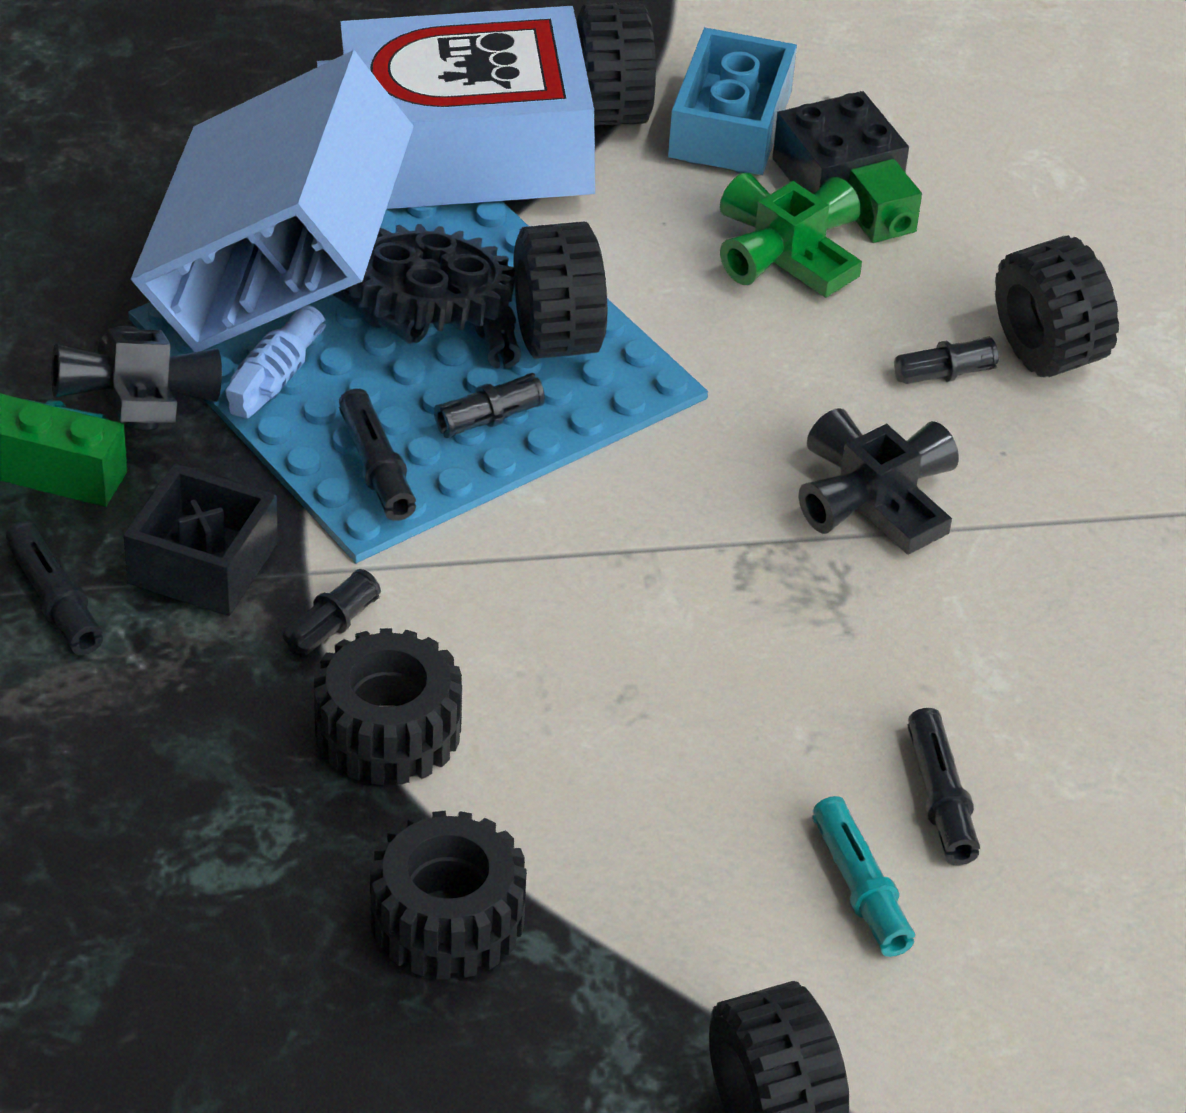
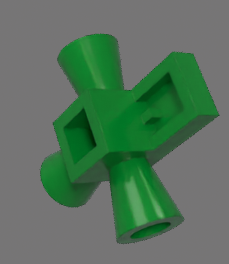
M747 172L735 177L724 190L720 200L721 214L755 227L754 232L727 239L720 247L721 262L728 275L741 285L752 284L774 262L826 298L860 277L862 261L826 237V230L852 223L860 215L858 196L852 186L845 180L832 177L814 194L792 181L770 194L751 173Z

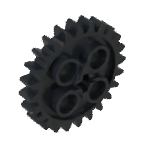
M417 224L415 231H408L405 227L396 225L395 233H391L383 228L379 229L363 281L350 286L349 296L360 298L359 306L361 308L376 306L375 316L377 317L388 314L395 315V324H401L408 319L414 321L416 329H421L425 323H433L438 331H443L444 325L451 323L457 329L464 330L465 321L480 327L483 326L484 317L497 320L499 311L507 312L509 302H512L515 268L508 266L509 258L507 256H497L498 248L496 246L481 247L482 238L463 239L464 231H457L449 235L445 233L443 226H438L434 231H426L421 224Z

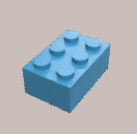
M704 27L672 109L668 157L685 160L692 164H705L731 169L739 173L748 172L763 175L774 144L777 112L786 110L792 92L797 44Z

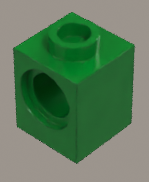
M895 159L851 169L849 184L856 192L860 202V215L856 222L872 243L917 232L922 192Z

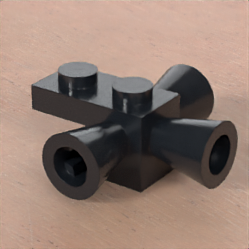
M127 325L108 328V331L103 335L98 345V353L57 343L54 345L51 367L52 392L54 398L104 389L120 422H126L127 426L135 429H157L159 423H175L177 401L171 392L213 402L218 401L222 382L221 355L219 349H211L170 356L171 344L162 330H142Z
M841 408L825 413L816 421L808 434L807 448L841 468L840 475L805 483L799 489L798 498L802 513L816 531L822 534L829 533L858 509L907 555L950 533L952 518L917 487L919 478L949 472L958 465L959 453L957 445L951 433L942 424L935 421L928 422L908 440H905L887 423L863 435L847 411Z

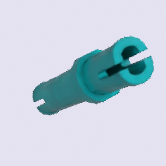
M832 796L821 800L813 809L814 815H812V819L851 891L850 905L855 914L860 918H864L884 956L893 957L905 953L915 942L913 939L915 932L897 902L899 890L893 880L884 877L844 799L839 796Z

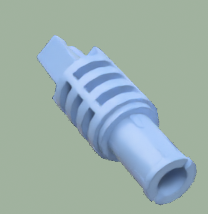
M310 305L297 309L284 327L268 332L254 350L248 354L246 359L240 363L230 379L231 383L226 389L229 410L232 415L250 418L266 402L275 398L296 371L301 368L305 362L306 348L326 328V324H322L325 319L320 311Z

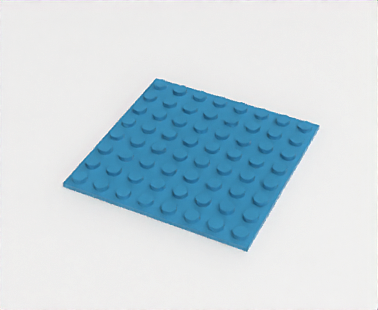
M503 201L386 209L380 228L395 233L396 225H401L408 231H415L416 225L421 224L426 231H434L438 226H443L445 233L449 235L457 231H464L463 239L482 238L481 247L496 246L498 248L497 256H507L509 258L508 266L513 267L514 247L519 231L522 227L529 225ZM513 291L512 302H509L508 306L512 308L516 317L514 333L521 350V358L514 366L504 369L501 354H498L500 368L498 369L491 366L488 362L484 339L479 337L475 325L469 321H465L464 330H459L449 323L444 325L443 331H438L433 323H430L426 336L418 343L412 342V344H409L384 327L375 328L363 319L362 313L333 295H329L309 304L324 316L325 321L322 324H326V328L306 348L305 362L277 396L266 402L248 419L230 413L229 401L226 396V389L231 383L230 379L240 363L254 350L263 337L272 330L284 327L295 311L205 349H219L222 363V382L218 401H204L355 563L363 561L708 398V390L608 298L606 335L598 353L534 359L526 348L521 335L515 292ZM151 302L128 311L129 320L138 329L162 330L171 344L170 356L194 353ZM529 373H534L535 378L538 377L543 386L545 402L542 406L512 414L504 418L503 423L494 427H489L486 424L480 427L477 426L450 438H445L444 433H441L437 427L434 407L438 404L454 401L475 393L478 386L484 384H491L492 386L504 384ZM363 389L368 393L393 451L398 453L406 464V480L416 499V509L406 519L399 521L388 519L376 491L366 485L362 474L364 464L339 411V398L346 391Z

